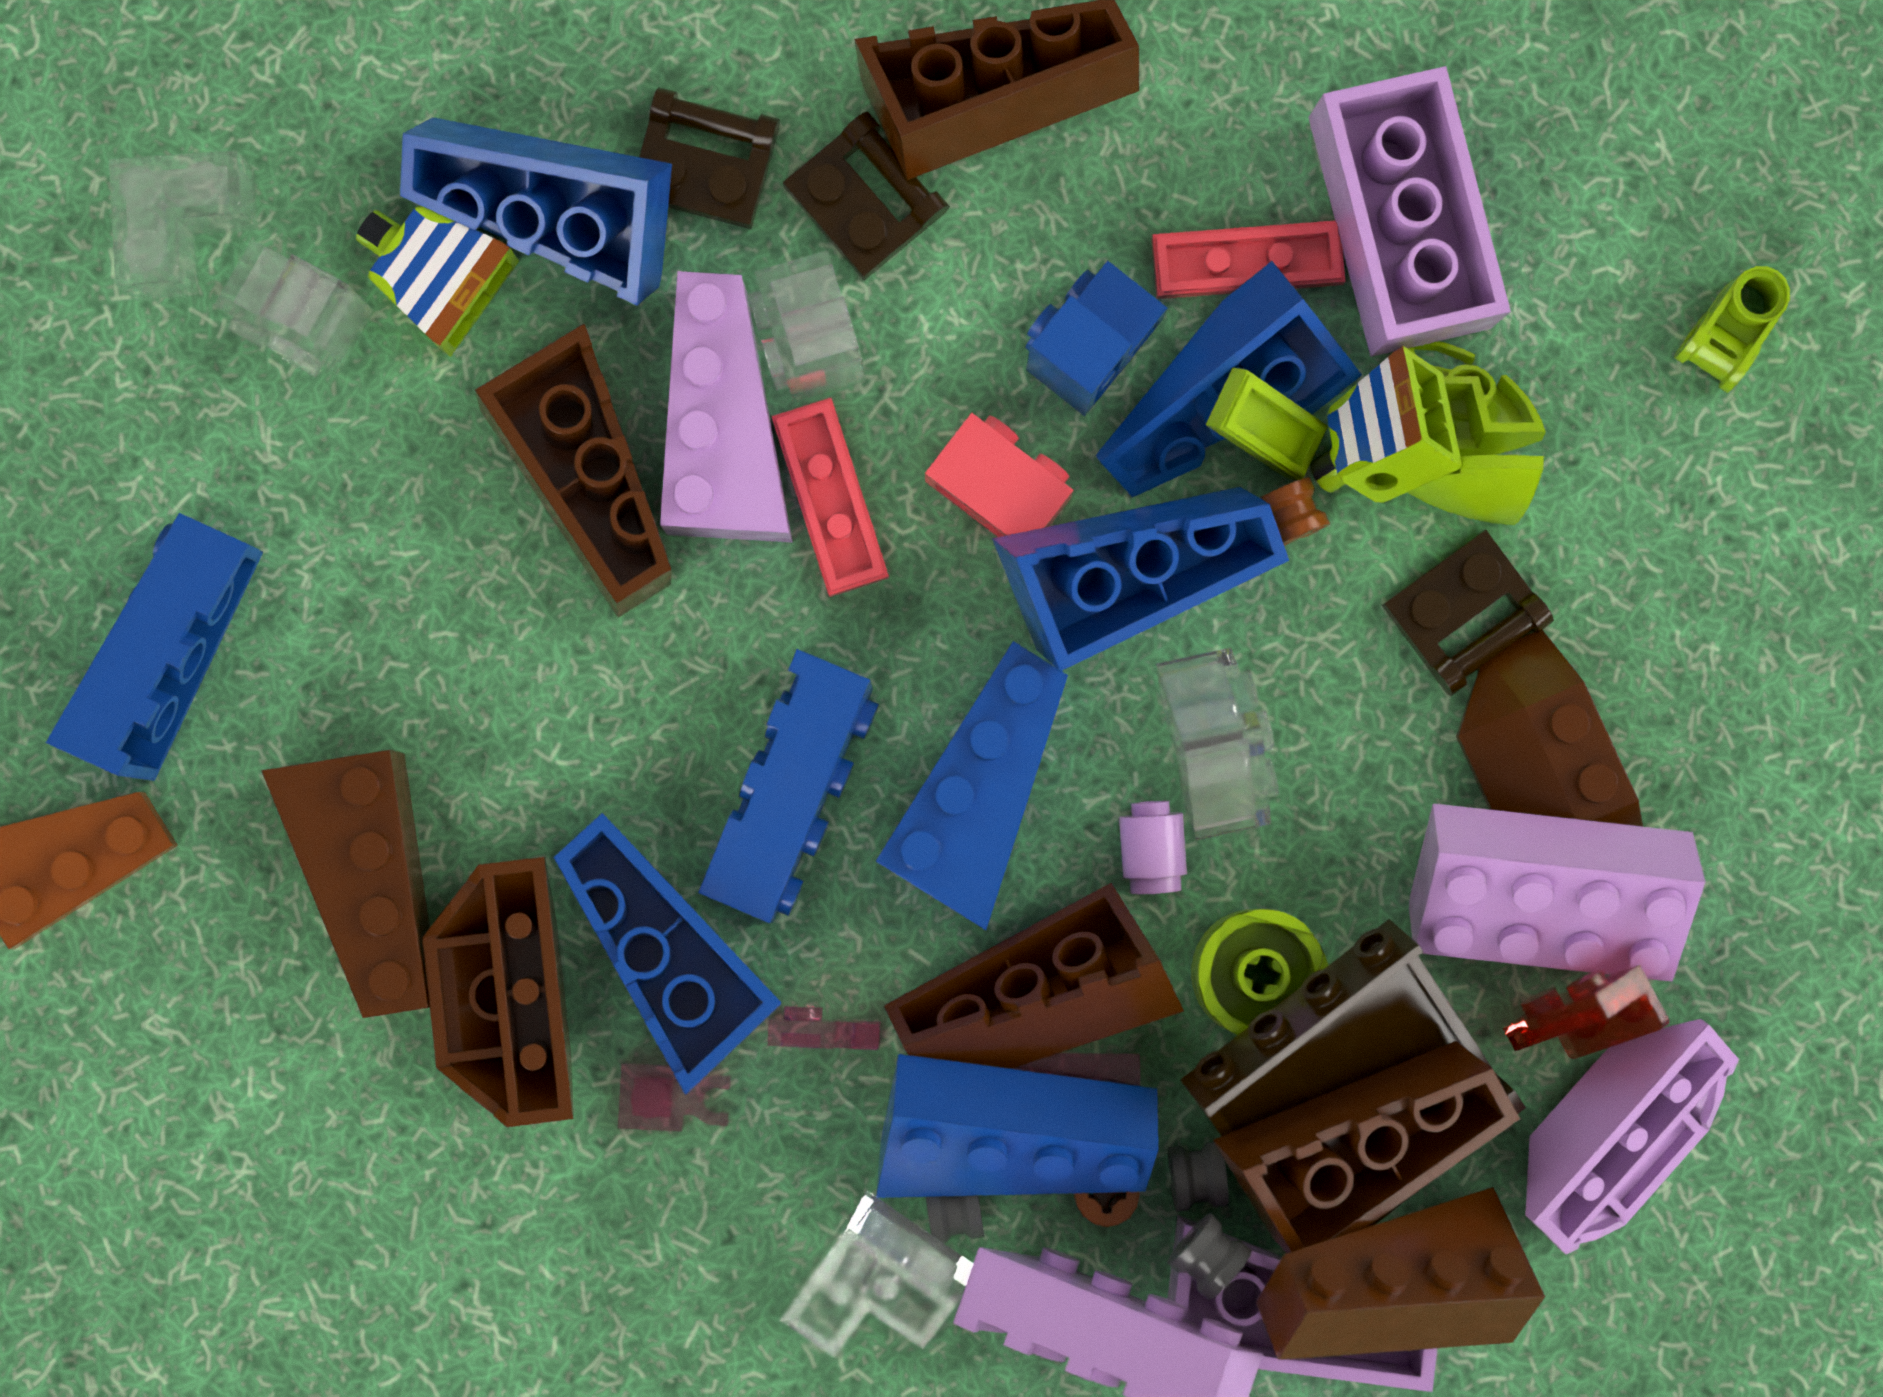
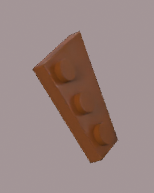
M135 792L0 827V936L8 949L18 948L178 846L145 792Z

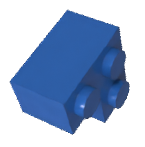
M1109 261L1103 265L1096 275L1087 269L1068 291L1064 298L1066 302L1058 310L1055 306L1049 304L1027 333L1031 338L1025 346L1029 351L1026 370L1083 416H1086L1162 322L1167 310L1164 304Z

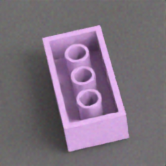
M1444 66L1324 93L1308 118L1332 211L1338 226V233L1370 357L1394 352L1402 346L1406 348L1416 347L1489 330L1494 327L1511 310L1447 67Z
M1433 803L1410 893L1409 914L1412 939L1419 944L1423 950L1422 954L1673 982L1705 885V878L1693 832Z

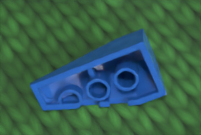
M1273 261L1263 267L1217 306L1096 454L1100 463L1132 497L1200 467L1205 458V448L1221 440H1227L1206 426V423L1233 367L1248 370L1312 415L1362 376L1357 367Z

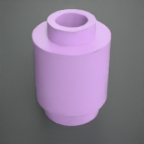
M1169 801L1131 803L1132 815L1119 817L1123 878L1130 879V893L1160 894L1181 891V875L1187 874L1183 813L1170 812Z

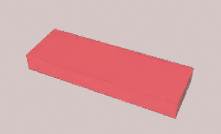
M1336 221L1152 234L1157 299L1231 294L1271 261H1273L1295 289L1344 285L1346 282L1343 248Z
M832 398L771 416L829 597L888 579L887 568Z

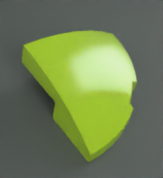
M1437 341L1407 348L1414 354V350L1438 351L1465 363V365H1458L1453 369L1433 366L1442 372L1444 376L1460 456L1497 455L1543 440L1546 431L1536 408L1520 387L1507 375H1501L1496 386L1493 377L1486 370L1473 365L1475 354L1445 342Z
M1461 456L1463 467L1407 492L1429 505L1456 515L1489 523L1516 525L1524 516L1535 495L1544 468V456Z

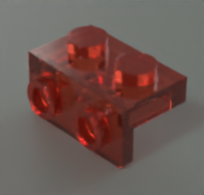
M1637 965L1605 977L1602 970L1592 972L1569 984L1566 987L1567 992L1561 994L1558 993L1555 987L1544 990L1522 1002L1520 1006L1525 1014L1505 1026L1503 1030L1514 1051L1558 1037L1567 1055L1571 1059H1577L1659 1031L1667 1026L1670 1020L1642 967Z

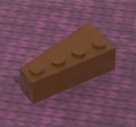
M1095 0L1031 11L1030 19L1013 22L998 21L997 16L972 20L973 28L935 34L934 26L908 30L909 38L878 43L877 35L854 39L861 82L907 180L1139 91V44L1115 0Z
M585 323L475 389L480 411L616 616L619 618L671 585L672 569L647 498L642 490L628 444L619 425L606 382L596 360Z
M385 750L261 770L362 1017L369 1018L429 1008L423 936L429 930L430 924L405 754L393 750Z
M1112 883L1105 885L884 1005L908 1055L1008 1069L1184 1012L1160 959Z
M1454 1041L1223 1135L1213 1141L1272 1238L1286 1253L1368 1227L1520 1120V1117L1494 1070L1459 1042Z
M1494 1187L1286 1253L1265 1285L1256 1304L1277 1359L1286 1360L1513 1343L1544 1300L1545 1295Z

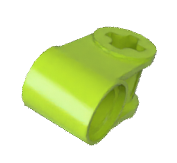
M1755 266L1735 277L1720 291L1708 311L1692 327L1676 351L1674 359L1680 363L1688 360L1718 379V388L1725 393H1729L1752 366L1761 350V345L1787 309L1790 301V287L1786 278L1778 270L1768 266ZM1743 286L1755 288L1762 294L1764 299L1762 314L1752 313L1744 307L1741 300Z

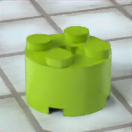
M1245 909L1220 918L1203 934L1193 954L1191 981L1198 1004L1208 1017L1223 1029L1239 1035L1249 1027L1251 1021L1256 1016L1274 1008L1300 988L1308 976L1326 968L1328 962L1315 935L1299 919L1276 910ZM1264 956L1266 957L1264 967L1274 971L1273 979L1270 984L1266 982L1260 983L1257 991L1253 992V981L1244 976L1247 964L1257 965L1260 957Z

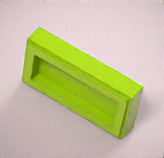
M1234 367L1206 423V426L1280 475L1294 481L1304 478L1328 427L1321 420L1248 370Z

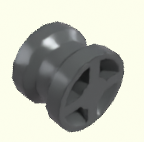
M1206 1142L1201 1150L1187 1151L1181 1145L1168 1147V1165L1172 1182L1171 1191L1176 1212L1188 1211L1194 1203L1209 1202L1214 1207L1228 1206L1225 1160L1214 1142Z
M978 1196L926 1197L933 1245L945 1244L951 1236L965 1234L971 1239L985 1237Z
M1210 1213L1202 1218L1185 1235L1170 1255L1167 1263L1177 1273H1188L1196 1280L1197 1291L1209 1301L1217 1296L1236 1277L1249 1259L1252 1250L1241 1240L1231 1241L1222 1233V1223Z

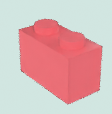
M971 413L925 472V482L997 537L1049 527L1071 499L1073 489L1065 484L1070 476L1062 467L1043 454H1039L1035 460L1015 446L1019 440L1017 434L991 415L984 422Z

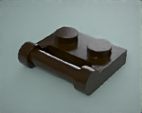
M658 87L652 100L649 123L639 157L672 163L668 208L752 229L780 128V119L761 114L757 120L678 99L677 92ZM671 123L752 144L749 160L669 140L667 137Z
M868 111L853 119L838 137L783 182V187L864 281L943 216L950 207L937 191L930 193L917 177L907 180L893 149L878 133L881 126ZM858 149L863 152L912 209L911 213L899 222L846 161Z
M1487 530L1477 535L1381 605L1449 696H1453L1467 685L1466 677L1531 630L1539 633L1554 621L1547 605L1537 594L1532 592ZM1503 595H1506L1516 610L1451 658L1448 657L1438 643Z

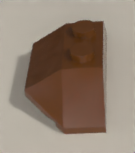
M1543 630L1539 633L1533 632L1518 639L1477 670L1478 673L1469 694L1456 738L1489 810L1643 827L1639 799L1583 679Z
M545 857L478 864L465 884L423 936L436 1068L472 1099L492 1113L506 1127L574 1119L570 1037L557 920Z

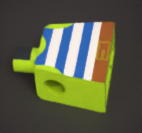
M421 205L413 209L402 226L379 210H375L366 217L356 235L357 242L379 256L367 277L449 357L456 351L519 262L512 249L503 242L477 230H472Z
M1404 346L1394 351L1330 406L1327 420L1332 448L1311 462L1313 477L1325 491L1332 493L1347 484L1373 502L1381 503L1444 477L1463 467L1443 373Z

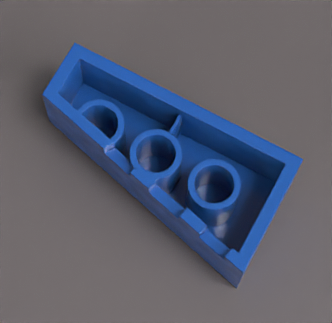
M434 117L403 133L401 197L472 230L482 228L507 240V246L528 256L536 253L566 267L565 273L588 283L594 280L618 291L617 297L636 306L659 288L663 270L672 163Z
M1241 487L992 538L1036 650L1059 671H1063L1289 561L1270 504Z
M179 513L173 524H167L160 532L154 545L153 558L130 594L125 607L45 743L114 775L155 781L263 551Z
M1014 641L1009 646L876 859L877 863L984 930L987 929L1068 677L1066 673L1059 671L1056 667Z
M799 649L796 650L788 670L797 675L790 691L784 690L780 699H777L766 724L768 727L765 738L769 740L764 751L758 750L750 763L739 797L743 799L738 811L733 809L727 820L698 892L767 923H774L778 912L787 916L790 915L804 882L794 877V873L803 853L813 857L816 855L829 824V821L819 818L828 794L840 798L854 765V762L844 759L853 735L865 739L879 707L878 703L869 700L873 691L870 679Z
M601 813L554 856V859L674 1073L684 1094L687 1095L782 1003L613 823Z
M898 1054L882 1130L876 1198L1145 1192L1158 1153L1157 1088Z

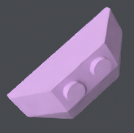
M1701 1019L1615 1040L1530 1135L1525 1216L1566 1255L1577 1250L1580 1243L1597 1240L1625 1226L1710 1130L1724 1096L1727 1076L1734 1073L1739 1059L1709 1024Z

